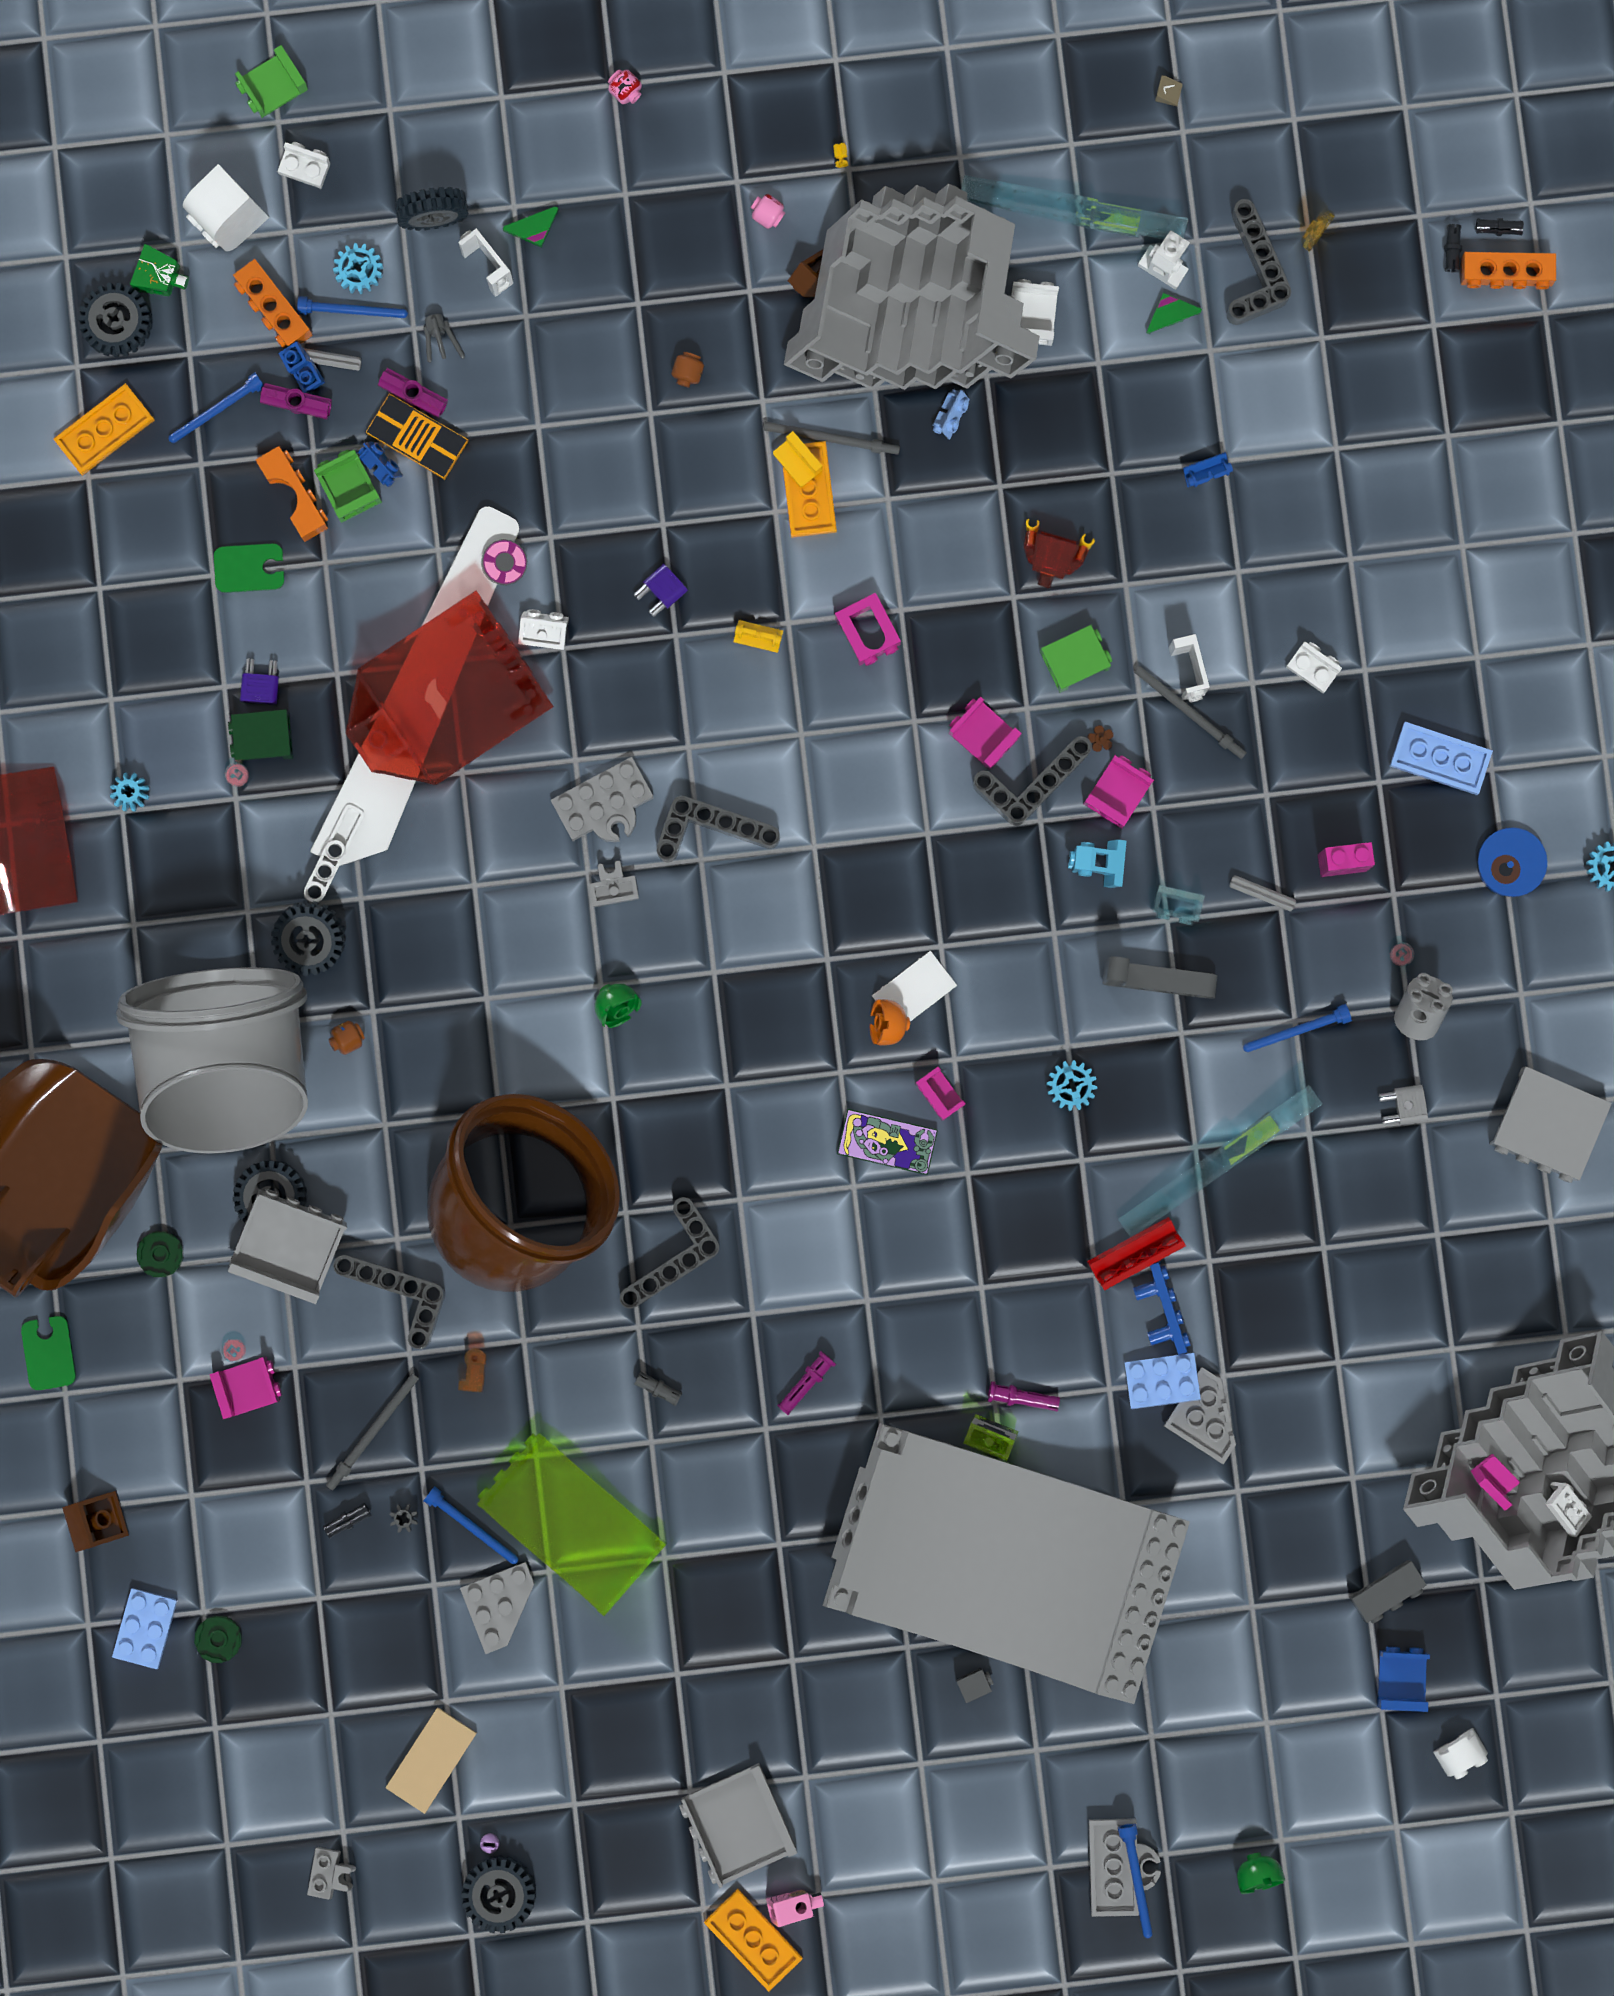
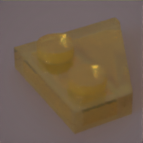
M1327 211L1318 221L1313 220L1303 236L1306 240L1303 247L1309 252L1312 250L1335 215Z

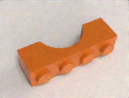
M280 446L256 459L257 464L270 484H285L296 492L297 507L290 519L304 542L328 529L325 524L328 518L322 508L316 509L313 503L317 500L310 489L306 491L302 483L305 480L299 469L294 471L290 464L294 461L287 450L283 452Z

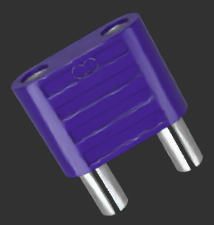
M662 564L643 581L644 585L634 593V596L640 600L648 591H651L659 600L649 610V613L655 617L665 607L668 609L688 590L665 564Z
M250 658L246 659V670L242 674L240 702L276 705L279 677L276 676L277 661L274 660L273 663V660H270L268 675L253 674L255 660L251 659L250 662Z

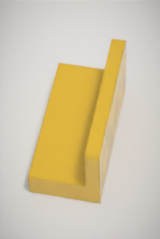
M793 431L786 436V441L773 451L774 457L800 487L805 486L822 472V464Z

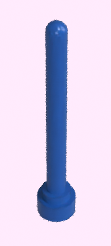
M298 296L297 302L298 315H307L312 313V311L393 318H406L408 316V312L405 309L313 302L312 299L304 296Z
M254 372L248 376L245 385L169 435V441L176 443L251 391L252 393L255 391L260 392L264 384L258 375Z
M1346 1004L1336 1007V1010H1333L1332 1014L1244 1044L1243 1049L1245 1052H1251L1337 1022V1024L1351 1022L1349 1009Z
M435 1486L423 1500L430 1507L433 1505L435 1508L438 1506L511 1564L518 1563L519 1559L513 1552L444 1500V1496L441 1494L442 1491Z
M1133 1823L1125 1824L1118 1827L1119 1837L1126 1844L1143 1936L1150 1938L1152 1936V1928L1135 1846L1136 1835H1138L1137 1826Z

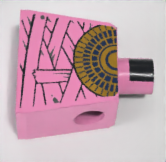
M799 1890L766 1898L770 1920L777 1927L813 1917L812 1909L824 1906L820 1892L808 1895L806 1891ZM801 1902L800 1908L796 1909L797 1903Z

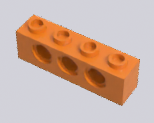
M1464 252L1461 257V285H1467L1468 288H1480L1481 285H1490L1492 289H1500L1504 286H1513L1514 289H1525L1527 286H1536V289L1544 290L1548 289L1549 286L1552 287L1556 281V253ZM1487 267L1491 275H1484L1480 268ZM1508 267L1512 269L1513 275H1506L1503 268ZM1526 268H1533L1536 276H1530L1526 272Z
M253 259L233 274L236 280L234 286L241 295L247 294L250 298L248 304L255 313L260 311L264 316L261 321L269 331L272 328L277 333L275 339L282 348L289 347L296 341L302 344L313 336L310 329L256 259ZM255 285L263 286L259 293H253L252 288ZM271 302L277 304L274 310H266L267 304ZM282 321H290V326L288 328H279V325Z

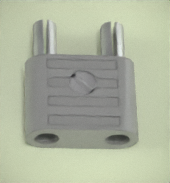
M1422 1085L1395 1088L1394 1092L1379 1094V1097L1394 1095L1393 1097L1380 1098L1379 1100L1380 1102L1395 1100L1397 1115L1383 1117L1382 1120L1398 1118L1397 1120L1384 1121V1125L1393 1123L1406 1125L1428 1121Z

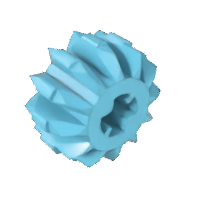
M124 773L123 781L119 777L115 778L116 782L119 783L118 786H110L112 790L116 791L110 794V798L117 799L114 805L116 807L122 805L123 811L126 812L130 806L131 810L136 812V804L143 808L145 805L141 800H149V796L143 793L149 791L150 788L144 785L146 780L143 777L138 779V774L133 773L130 778L128 773ZM128 788L135 790L134 793H131L133 795L131 797L125 794L126 791L128 792Z

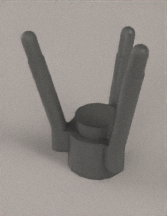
M441 314L426 317V327L423 329L426 336L427 362L430 363L432 361L431 336L436 337L441 357L446 359L441 338L445 334L444 331H446L459 356L464 359L465 355L450 330L448 321H444Z

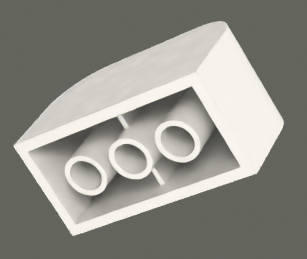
M219 164L189 192L183 202V208L189 213L186 218L200 232L204 229L201 234L215 248L221 246L225 251H231L238 247L269 219L268 215Z

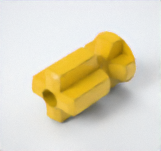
M845 143L835 144L833 146L834 156L836 159H839V161L835 162V167H847L849 164L847 160H844V158L848 157Z

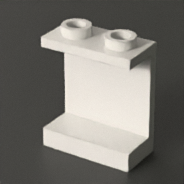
M477 228L473 231L465 232L460 237L458 243L464 258L480 248L497 269L486 278L489 289L495 297L513 284L510 270Z
M1020 279L1018 282H1013L1011 294L1016 300L1024 303L1020 327L1039 335V345L1052 346L1059 286H1054L1051 282L1032 284L1030 280Z
M1196 634L1173 639L1169 646L1170 655L1175 656L1189 652L1197 686L1185 689L1181 696L1182 700L1189 699V702L1201 700L1210 687Z

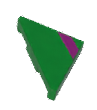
M552 207L505 225L503 232L542 248L559 209L558 207Z
M1163 293L1146 333L1151 334L1164 327H1169L1187 318L1199 315L1202 309Z

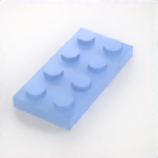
M1404 722L1390 767L1478 795L1493 751Z

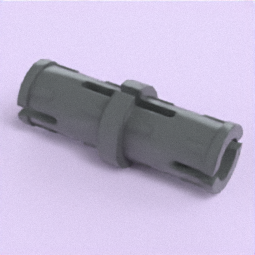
M642 1371L634 1385L652 1393L653 1397L656 1398L658 1396L676 1406L682 1395V1392L664 1384L663 1380L660 1379L658 1381Z

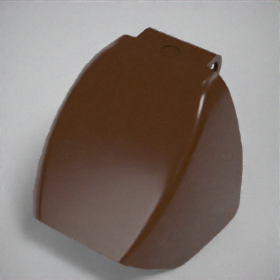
M28 1060L0 1079V1287L15 1298L29 1284L40 1290H56L73 1280L91 1263L135 1205L163 1144L152 1139L144 1131L140 1120V1112L76 1068L55 1060Z

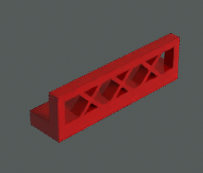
M1167 1217L1088 1260L1087 1263L1095 1279L1105 1291L1186 1245L1177 1233L1171 1219Z

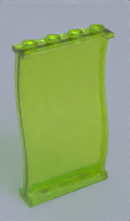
M541 1432L537 1436L533 1433L525 1441L524 1444L527 1447L522 1453L517 1451L508 1461L511 1463V1466L506 1471L501 1469L493 1478L496 1483L491 1489L486 1486L478 1495L480 1501L477 1505L570 1584L599 1613L605 1616L667 1543L563 1454Z

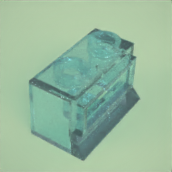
M1158 885L1152 912L1157 913V918L1170 920V916L1179 918V923L1192 925L1193 921L1199 922L1205 895ZM1161 897L1194 903L1193 914L1190 915L1160 908Z

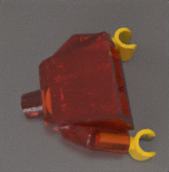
M1029 519L1026 520L1027 532L1024 540V551L1027 561L1033 565L1032 570L1041 573L1038 585L1051 588L1054 577L1063 579L1065 575L1073 574L1083 565L1089 552L1088 549L1095 542L1094 538L1090 544H1087L1084 541L1086 536L1084 534L1078 542L1039 530V520H1037L1035 527H1030Z

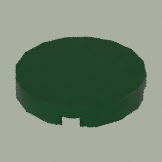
M165 1231L150 1233L140 1241L137 1248L138 1264L146 1274L153 1277H167L174 1274L180 1268L184 1259V1249L180 1240L173 1234Z
M216 1615L207 1618L199 1625L195 1633L194 1643L203 1659L211 1663H223L232 1659L238 1653L242 1645V1634L240 1627L234 1620L226 1616Z

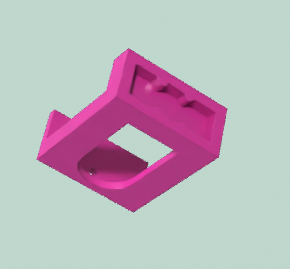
M876 593L835 613V619L849 641L858 659L859 666L864 663L866 666H869L878 661V656L884 653L888 656L899 650L898 646L901 645V640ZM870 609L885 636L883 646L875 650L869 649L863 644L851 621L852 618Z

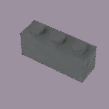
M1407 1560L1349 1598L1363 1621L1366 1623L1371 1621L1373 1624L1384 1617L1383 1613L1391 1609V1611L1400 1608L1404 1604L1402 1601L1409 1596L1412 1599L1424 1592L1422 1588L1427 1585L1412 1561Z

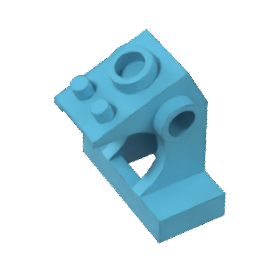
M1108 841L1107 849L1095 848L1094 843L1081 842V846H1076L1074 851H1070L1068 868L1072 869V873L1078 872L1079 876L1090 877L1092 872L1105 875L1103 887H1122L1127 841ZM1096 854L1106 857L1105 868L1095 866Z

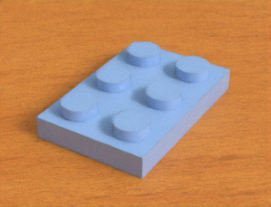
M1195 1353L1125 1362L1131 1409L1201 1400Z
M131 1588L112 1657L159 1669L178 1600Z

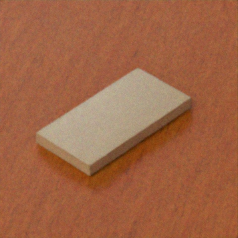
M437 1707L386 1786V1789L425 1814L477 1732Z

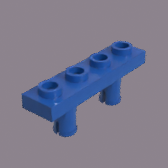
M1161 1262L1150 1265L1154 1277L1153 1281L1134 1287V1293L1137 1301L1155 1295L1160 1296L1168 1323L1165 1327L1147 1332L1150 1343L1154 1345L1172 1340L1175 1343L1178 1355L1189 1351L1188 1346H1191L1187 1332L1183 1333L1180 1325L1184 1321L1181 1311H1176L1173 1303L1177 1301L1173 1287L1169 1288L1166 1281L1170 1279L1166 1265L1162 1266Z

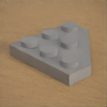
M1200 1367L1197 1373L1201 1400L1177 1403L1165 1422L1164 1427L1221 1464H1224L1236 1446L1231 1427L1223 1384L1220 1378Z
M527 1562L460 1588L485 1654L503 1648L510 1642L535 1584Z

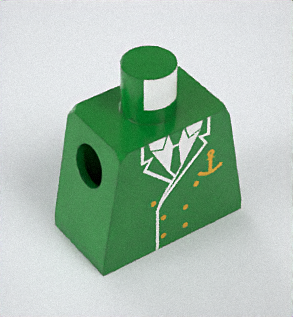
M144 244L130 285L137 292L170 296L174 286L185 290L189 277L179 274L180 265L175 259Z

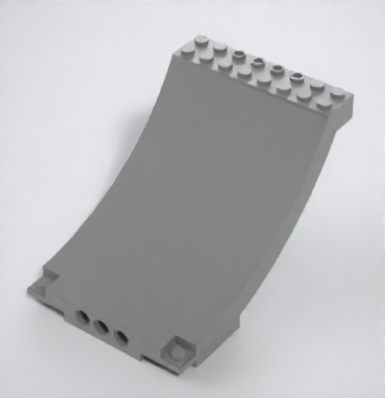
M879 1423L866 1468H859L831 1557L837 1561L823 1606L982 1654L1098 1695L1135 1704L1190 1521L945 1442Z

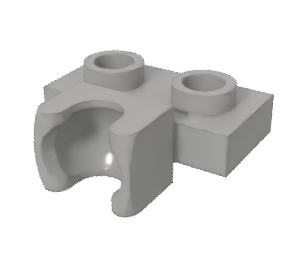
M621 861L615 862L613 873H607L603 864H598L601 882L589 884L593 907L639 899L635 876L623 877Z
M317 1847L315 1849L307 1895L330 1900L333 1898L334 1889L340 1891L352 1890L353 1884L344 1880V1874L356 1871V1867L344 1863L339 1864L341 1851Z

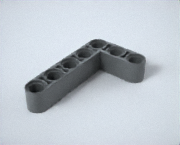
M1241 199L1236 203L1232 212V219L1263 288L1231 302L1226 316L1233 325L1243 324L1286 305L1291 296V287L1252 201L1248 199ZM1238 209H1246L1249 212V215H1240L1238 213ZM1247 230H1256L1258 236L1251 237L1248 235ZM1262 249L1267 253V256L1259 257L1256 251ZM1267 270H1272V271H1274L1275 274H1276V277H1275V278H1269V277H1267L1266 274H1265V271H1267ZM1282 291L1285 294V298H1277L1274 292ZM1255 299L1262 300L1264 307H1256L1253 301ZM1240 308L1244 315L1236 316L1233 314L1232 309Z
M1083 736L1075 738L1018 798L988 771H980L975 775L973 788L1011 825L1019 826L1088 757L1092 748L1091 742ZM1077 743H1083L1087 751L1080 754L1076 752L1074 746ZM1062 759L1068 760L1071 768L1062 770L1059 767V761ZM980 777H986L990 781V785L987 788H981L978 785L977 780ZM1043 777H1053L1055 785L1051 787L1044 785ZM1035 792L1039 796V801L1037 803H1030L1027 800V794ZM1003 793L1007 800L1005 803L999 804L994 800V795ZM1013 809H1020L1023 812V818L1019 820L1012 818L1011 811Z
M678 796L671 804L656 851L661 861L667 863L674 861L678 856L689 822L767 849L775 848L779 844L780 833L772 825L686 796ZM678 803H687L689 809L685 813L677 812L676 806ZM703 809L711 813L710 818L705 821L698 818L699 811ZM723 817L732 819L733 822L729 828L720 826L719 822ZM746 824L752 825L754 827L753 834L744 835L741 832L742 827ZM670 825H680V833L677 835L670 834L668 832ZM766 832L775 833V841L772 843L765 842L763 839ZM666 845L674 849L673 854L669 857L661 854L662 847Z
M1108 957L1105 961L1102 984L1215 999L1218 975L1132 964L1128 958Z
M685 1197L677 1199L673 1205V1211L694 1244L625 1288L620 1294V1302L624 1307L635 1308L718 1254L720 1245L690 1199ZM683 1201L690 1204V1211L685 1215L680 1214L677 1210L678 1204ZM699 1221L702 1223L703 1230L700 1234H693L690 1231L692 1222ZM706 1241H713L716 1245V1249L712 1254H706L702 1249ZM688 1253H692L696 1257V1263L691 1267H687L683 1263V1257ZM667 1266H673L676 1269V1276L671 1280L666 1279L663 1275V1271ZM647 1279H654L656 1281L657 1287L653 1292H647L644 1289V1282ZM629 1291L634 1292L637 1296L636 1302L632 1305H628L624 1301V1296Z
M341 1255L335 1259L333 1264L334 1271L340 1276L419 1300L408 1335V1342L414 1349H423L430 1344L445 1299V1290L441 1285L352 1256ZM343 1259H347L351 1263V1268L348 1272L340 1270L339 1265ZM369 1266L373 1269V1276L366 1280L361 1273L364 1267ZM388 1273H392L395 1276V1283L390 1287L384 1283V1277ZM410 1280H414L418 1285L417 1291L412 1294L406 1290V1284ZM432 1287H436L440 1291V1296L435 1301L428 1297V1291ZM426 1309L430 1310L433 1315L429 1323L421 1320V1313ZM417 1332H422L425 1335V1342L422 1345L415 1344L413 1340Z

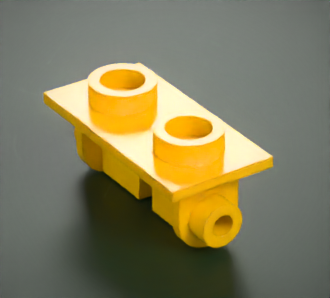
M739 620L733 642L778 653L783 630Z

